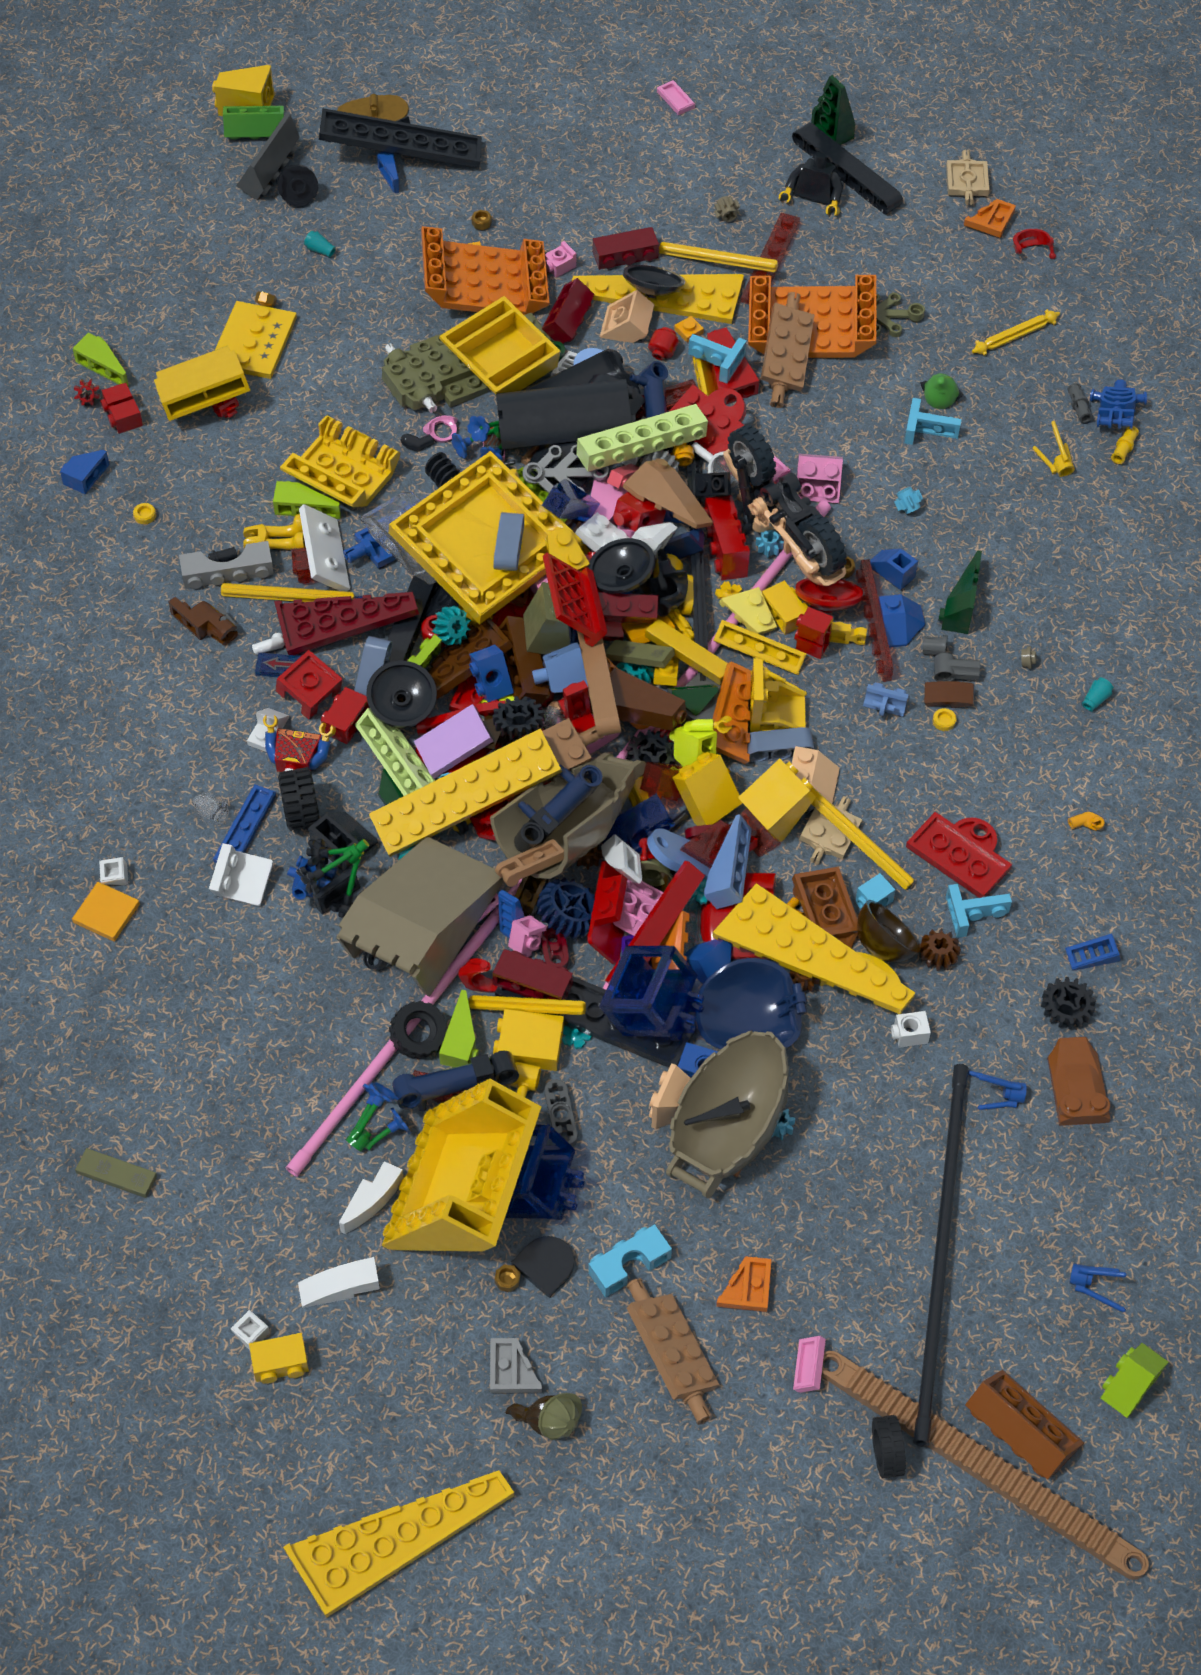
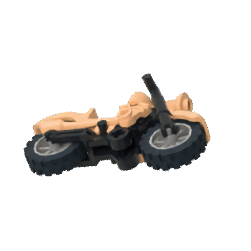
M744 425L731 432L728 437V450L723 452V456L729 470L739 482L740 490L737 500L743 503L744 514L747 516L748 521L741 528L742 533L746 536L752 530L761 533L775 529L784 540V552L786 555L789 553L793 555L800 570L813 583L829 586L843 578L846 574L844 565L847 563L844 543L841 542V537L835 531L836 528L833 524L830 525L829 520L824 518L815 507L808 506L811 504L808 497L802 499L799 497V492L802 489L797 476L790 472L781 477L779 482L775 484L773 480L776 474V462L773 459L775 457L771 446L764 440L765 437L759 434V430L753 428L752 425Z

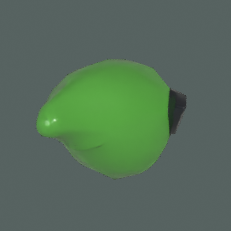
M938 373L933 375L928 381L920 382L926 402L936 409L948 408L964 396L963 392L958 389L955 380L947 374Z

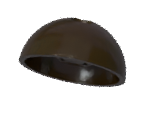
M866 901L858 916L857 932L861 944L871 955L886 962L895 963L911 959L921 951L916 937L895 914L876 901Z

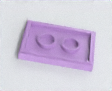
M472 704L415 740L414 743L430 775L435 779L493 742V739L476 707Z

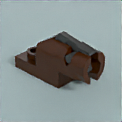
M176 597L168 601L171 615L199 640L208 635L222 645H227L238 636L237 625L222 607L214 608L211 604L202 601L193 608H190L186 602H181Z

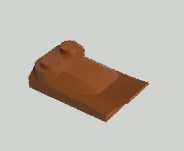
M839 867L794 874L792 877L794 884L793 894L800 901L806 918L852 949L853 943L858 936V919Z
M1087 1037L1058 1039L1047 1059L1059 1126L1109 1123L1110 1102L1106 1097L1097 1052L1093 1049Z

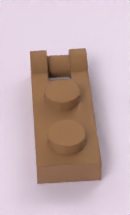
M552 839L500 862L496 866L495 872L499 877L503 878L509 887H513L518 884L520 879L564 859V849Z

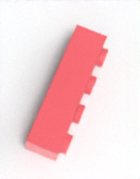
M631 463L613 469L607 483L621 488L640 467Z

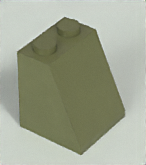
M542 582L523 616L527 652L547 655L570 645L568 625L556 619L549 584Z

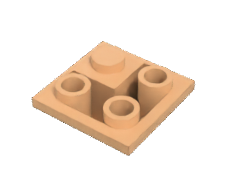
M671 1063L668 1072L663 1071L659 1081V1085H661L658 1093H653L649 1104L651 1106L649 1118H652L651 1127L654 1129L671 1124V1119L674 1118V1114L679 1106L677 1102L684 1087L691 1079L675 1064Z

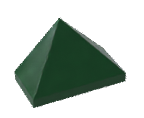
M710 684L669 687L668 692L685 700L686 708L697 716L717 694L718 686Z

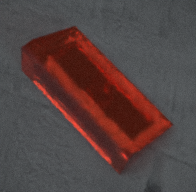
M748 808L740 814L751 827V836L758 838L757 847L753 851L759 857L781 844Z

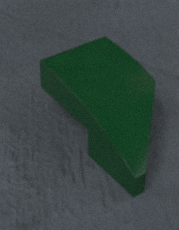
M383 768L377 794L384 805H387L404 795L386 769Z

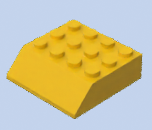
M505 296L439 336V339L495 395L498 393L521 391L558 367L561 352Z

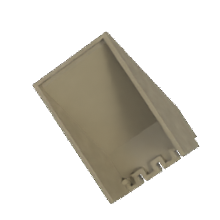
M426 837L357 896L338 925L341 930L336 938L349 956L354 959L363 950L371 955L376 953L377 958L391 965L396 963L397 968L412 974V978L425 995L431 996L504 880L496 874L494 868L430 837Z

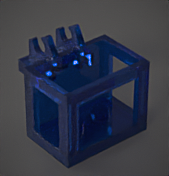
M626 946L599 1008L623 1036L669 1037L672 1041H680L683 1033H694L696 1027L688 1025L685 1021L694 1024L696 1017L690 1015L689 1012H703L704 1006L696 1004V1001L703 1003L704 996L691 992L698 975L675 946ZM643 957H661L657 968L652 969ZM672 960L680 970L668 969Z
M536 1124L532 1136L537 1137L534 1145L528 1146L505 1218L562 1220L565 1210L575 1211L578 1204L575 1203L577 1196L568 1192L570 1188L584 1187L585 1181H581L583 1180L584 1172L570 1168L576 1150L550 1124ZM548 1138L556 1145H546Z

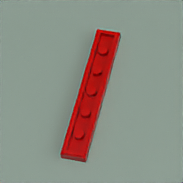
M689 861L683 862L605 979L620 994L626 996L705 877Z

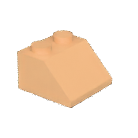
M636 290L608 305L600 337L630 343L644 339L649 332L648 328L654 304Z
M795 746L792 764L799 771L796 776L800 780L805 777L832 804L840 768L819 750Z

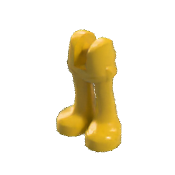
M300 514L295 515L291 525L265 526L264 524L245 527L243 530V536L246 538L243 541L244 548L246 544L268 541L270 549L294 550L299 553L306 552ZM271 537H292L285 539H268Z

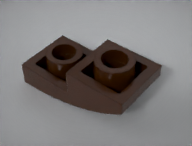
M958 681L925 682L924 703L927 707L950 705L951 708L974 706V684Z

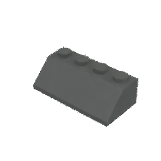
M288 112L285 114L236 185L255 200L261 194L263 196L266 195L271 188L268 183L270 181L275 182L280 174L277 171L279 167L283 169L290 160L287 158V155L292 156L298 148L296 142L300 136L291 114Z

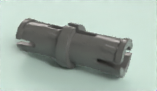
M1078 383L1069 385L1067 390L1071 396V405L1076 410L1079 421L1082 423L1091 421L1093 415L1081 385Z

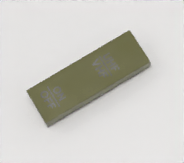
M614 640L605 651L606 657L611 661L665 668L675 655L673 647Z
M88 1148L84 1151L75 1169L76 1174L147 1198L157 1178L156 1172Z

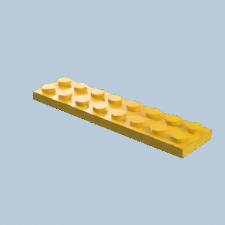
M540 728L369 813V816L389 857H392L420 843L426 837H432L561 773L562 770Z

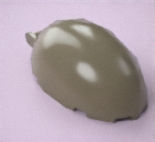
M751 1030L729 1039L726 1042L727 1045L718 1053L714 1052L705 1059L684 1087L677 1102L679 1106L674 1114V1118L671 1119L670 1129L672 1131L669 1142L670 1152L675 1156L667 1167L666 1175L671 1178L676 1177L701 1191L702 1195L706 1198H710L714 1194L723 1178L736 1174L755 1159L771 1139L787 1104L789 1064L786 1048L772 1032L767 1031L763 1033ZM736 1097L739 1098V1102L748 1100L750 1103V1110L741 1113V1118L708 1121L688 1126L684 1124L686 1119L710 1111ZM684 1162L710 1177L707 1183L681 1169Z

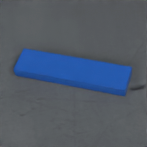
M254 784L213 858L214 863H217L223 843L232 845L238 852H246L276 797L275 791Z

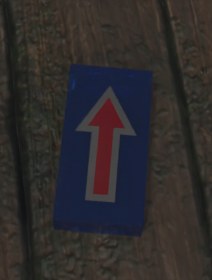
M258 652L255 675L279 677L301 656Z

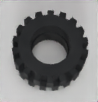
M306 767L279 772L278 780L288 829L292 831L309 828L320 819L310 769Z

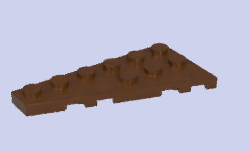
M490 617L480 625L477 622L474 625L469 624L467 627L471 630L466 631L467 639H461V644L448 645L430 664L432 668L428 672L436 685V700L472 676L469 668V663H471L469 654L492 645H496L505 654L513 647L510 640ZM399 697L397 701L404 702L405 698Z

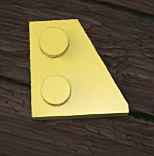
M759 587L724 597L719 601L720 605L723 608L725 606L735 614L734 618L744 624L749 631L761 635L777 628Z

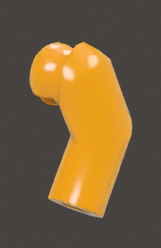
M1084 812L1068 818V824L1071 829L1085 826L1097 831L1105 825L1104 819L1092 812Z

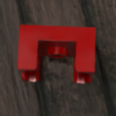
M308 650L277 678L276 692L283 698L286 692H288L302 704L301 714L310 720L317 713L318 705L328 695L332 693L334 698L341 691L343 679Z

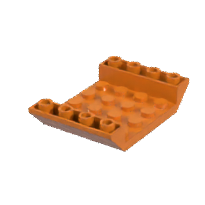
M421 227L425 292L441 308L479 312L503 296L523 315L534 313L549 306L544 241L523 239L520 250L443 241L442 228Z
M855 275V286L771 287V276H750L748 345L762 354H765L772 306L774 303L786 306L787 295L790 292H795L794 298H796L797 293L801 295L798 310L815 315L808 358H855L876 344V275Z

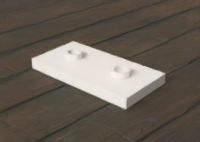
M303 504L299 508L311 579L339 591L350 590L337 519Z

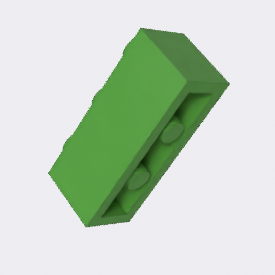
M223 106L224 137H229L230 139L270 137L284 117V106Z

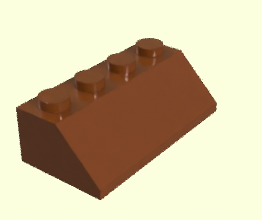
M1003 1370L983 1381L965 1404L970 1409L973 1417L983 1421L991 1428L994 1436L1003 1439L1011 1447L1015 1455L1024 1458L1032 1466L1036 1474L1045 1477L1047 1480L1055 1475L1084 1444L1079 1437Z

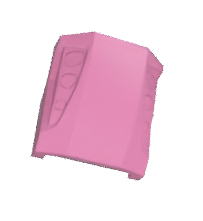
M627 880L620 921L613 922V924L635 936L663 892L643 881L638 884Z

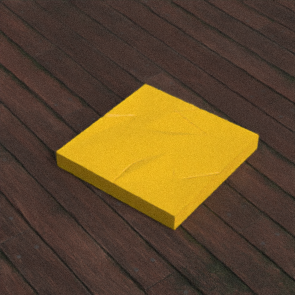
M489 451L389 524L388 533L480 625L546 575L542 557L548 552L546 537L548 534L566 526V524L498 457ZM501 512L519 513L525 516L517 571L496 570L493 567ZM569 528L581 548L582 540Z

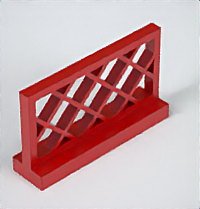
M546 552L542 557L556 619L582 633L585 644L593 647L608 633L594 573L587 567L580 572Z

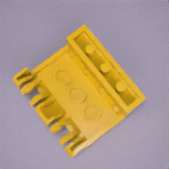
M326 415L318 424L319 437L301 457L292 453L280 466V470L352 507L368 506L392 478L401 453L384 444L379 450L377 458H374L379 442L356 429L354 430L350 426H347L341 440H338L343 424Z

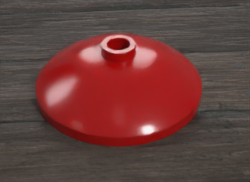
M806 578L799 581L795 587V593L802 601L824 613H832L833 611L850 608L859 603L863 598V591L859 586L842 579L829 586H821Z

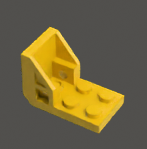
M753 658L750 733L806 727L805 692L779 681H767L768 669L763 667V658Z

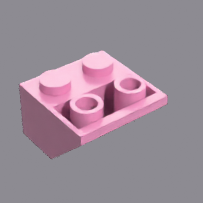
M799 454L797 478L802 489L799 492V497L801 499L808 497L810 501L816 502L824 500L829 503H839L843 458Z

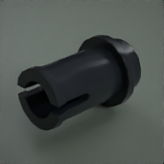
M234 546L217 552L212 550L208 554V559L216 562H228L238 557Z

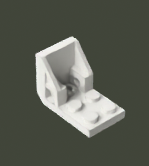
M598 512L575 532L582 542L594 552L609 542L629 538L624 531L618 529ZM671 522L640 527L632 538L647 543L651 547L656 560L658 558V550L664 549L677 527Z

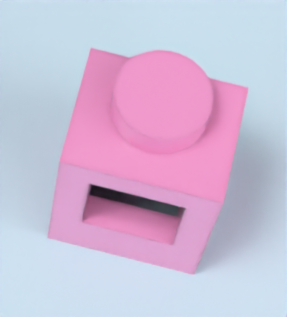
M565 241L561 242V246L545 254L546 271L548 273L551 272L557 278L576 267L577 253Z
M531 915L514 920L512 922L508 947L522 953L526 957L531 956L532 951L539 949L542 932L546 931L547 926Z

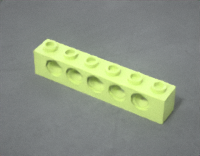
M697 404L578 438L577 456L588 472L601 469L609 465L704 438L707 433L708 420Z
M367 708L355 723V726L401 793L405 796L434 782L435 779L430 775L428 769L400 729L384 724L373 715L370 708Z

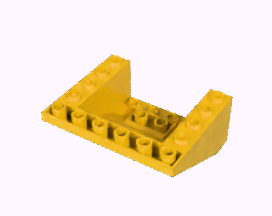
M488 1079L429 1109L423 1118V1123H425L423 1129L415 1140V1145H417L415 1152L408 1160V1172L399 1185V1197L392 1205L391 1220L383 1230L384 1239L381 1246L390 1250L480 1252L495 1247L542 1106L496 1081Z

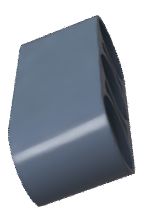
M501 512L494 553V569L518 570L524 531V514Z
M368 636L354 691L366 696L367 685L373 673L379 667L389 663L392 641Z
M806 727L752 732L750 733V743L747 745V753L750 754L749 761L757 762L758 760L763 762L778 760L779 758L782 760L793 759L795 746L814 749L811 730Z

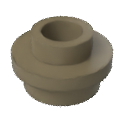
M1027 646V649L1021 650L1022 667L1032 669V664L1037 662L1036 650L1032 651V647Z

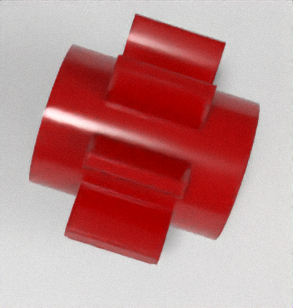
M81 379V386H74V390L78 391L74 399L79 398L82 401V406L85 402L93 405V398H100V395L96 393L100 386H94L92 379L89 382H84ZM84 388H86L87 391H92L90 396H88L87 394L83 395L82 392Z
M233 397L212 405V408L219 417L230 418L238 413L235 408L239 406L237 398Z

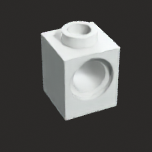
M926 1011L896 1015L894 1025H891V1034L893 1040L897 1039L899 1047L928 1044L931 1032ZM905 1028H911L914 1032H909Z

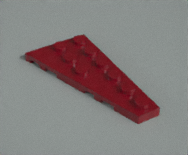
M413 592L388 593L383 597L363 595L362 598L352 599L351 596L316 598L310 602H303L302 599L294 600L293 603L274 601L289 657L419 615Z

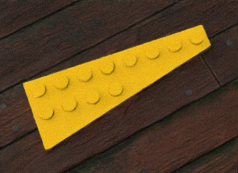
M623 275L573 276L572 280L578 278L595 294L592 300L614 303L636 291L625 280ZM680 275L685 279V286L679 292L667 296H657L656 298L646 297L654 304L653 311L732 324L744 275Z
M757 883L745 895L742 902L738 903L713 931L712 937L716 940L718 938L732 943L738 949L740 947L754 952L760 958L767 957L778 962L782 967L809 978L815 977L827 982L826 985L831 987L835 985L845 989L853 996L859 995L874 1001L873 1004L897 1014H901L915 997L914 991Z
M499 1470L472 1479L469 1483L452 1489L447 1488L441 1490L442 1492L426 1498H418L415 1502L383 1510L363 1517L360 1521L343 1527L340 1525L331 1531L317 1536L307 1537L308 1539L291 1545L289 1543L283 1547L284 1551L327 1618L512 1498L514 1491Z

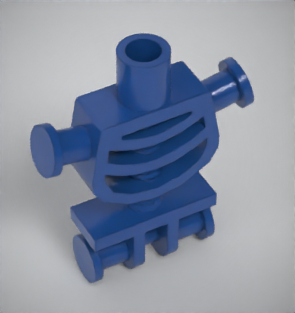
M1121 379L1115 381L1114 387L1105 386L1102 392L1092 389L1090 401H1100L1097 427L1105 425L1111 428L1112 424H1118V429H1121V427L1133 429L1136 403L1147 405V392L1136 394L1135 388H1127L1126 381Z

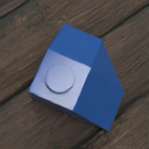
M902 594L879 596L877 617L884 648L907 646L918 631H921L925 626L921 605Z

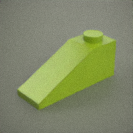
M88 332L72 348L76 363L118 385L126 382L127 386H129L125 370L101 337Z
M276 481L273 498L275 515L295 516L300 514L299 508L305 504L335 519H341L339 502L301 483Z
M461 990L439 1052L440 1064L449 1067L470 1064V1058L479 1055V1050L476 1049L466 990Z

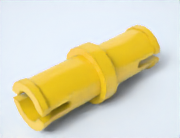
M1133 426V429L1126 427L1123 436L1116 442L1117 447L1111 455L1114 463H1124L1127 454L1132 451L1134 441L1139 434V430L1135 426Z

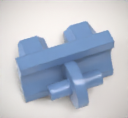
M875 682L873 685L868 684L863 706L879 710L880 716H884L885 712L903 717L909 695L903 689L897 688L893 691L886 689L883 684Z

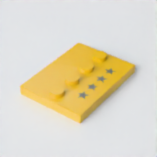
M236 301L215 350L228 346L230 351L235 350L244 374L271 379L294 326L297 314L296 312Z

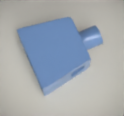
M577 642L544 655L543 662L545 668L532 671L534 683L548 682L549 688L553 693L563 692V689L570 684L583 680L587 684L581 649Z

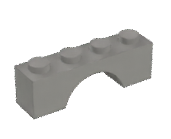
M268 541L246 544L241 555L228 562L212 561L201 551L179 555L185 589H197L206 585H221L225 582H241L250 578H265L269 575H274Z

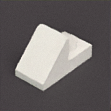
M270 708L257 711V725L247 740L249 746L265 752V732L267 727L263 723L264 716L267 715L268 725L274 723V715L278 718V725L274 728L276 732L278 728L283 729L289 719V715Z

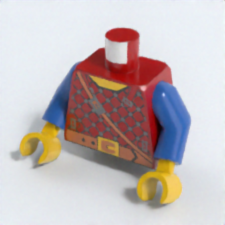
M267 715L264 716L263 723L267 727L265 732V749L271 763L276 764L277 772L306 767L312 771L327 760L331 743L329 737H332L336 732L333 725H331L330 731L327 734L325 733L326 723H322L319 726L321 734L278 728L276 732L274 728L278 725V718L274 715V723L268 725Z

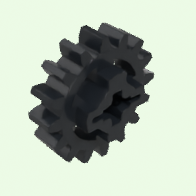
M515 696L513 701L506 698L505 704L499 702L498 708H494L493 725H495L496 731H501V736L509 734L510 739H513L515 736H518L520 739L523 735H528L538 730L539 727L544 726V710H542L541 704L536 705V700L534 699L529 702L527 697L519 700L518 696Z
M648 730L645 735L640 731L637 737L633 736L626 748L628 752L625 758L631 761H644L646 763V771L642 776L650 775L654 780L657 774L660 778H663L666 773L669 774L673 768L672 766L676 763L674 750H671L674 743L666 742L668 739L667 735L661 738L660 731H657L655 735H652L651 730Z
M1065 977L1064 982L1056 978L1054 984H1048L1047 989L1044 990L1042 995L1041 1007L1045 1008L1044 1016L1051 1015L1049 1022L1053 1023L1057 1020L1059 1022L1058 1027L1061 1028L1063 1024H1067L1068 1029H1072L1073 1024L1080 1028L1083 1021L1089 1022L1090 1017L1093 1016L1095 1011L1096 999L1092 998L1093 990L1086 991L1087 983L1079 985L1078 978L1074 982H1070L1069 977ZM1057 994V998L1053 1002V996ZM1084 1004V1010L1081 1012L1080 1008Z

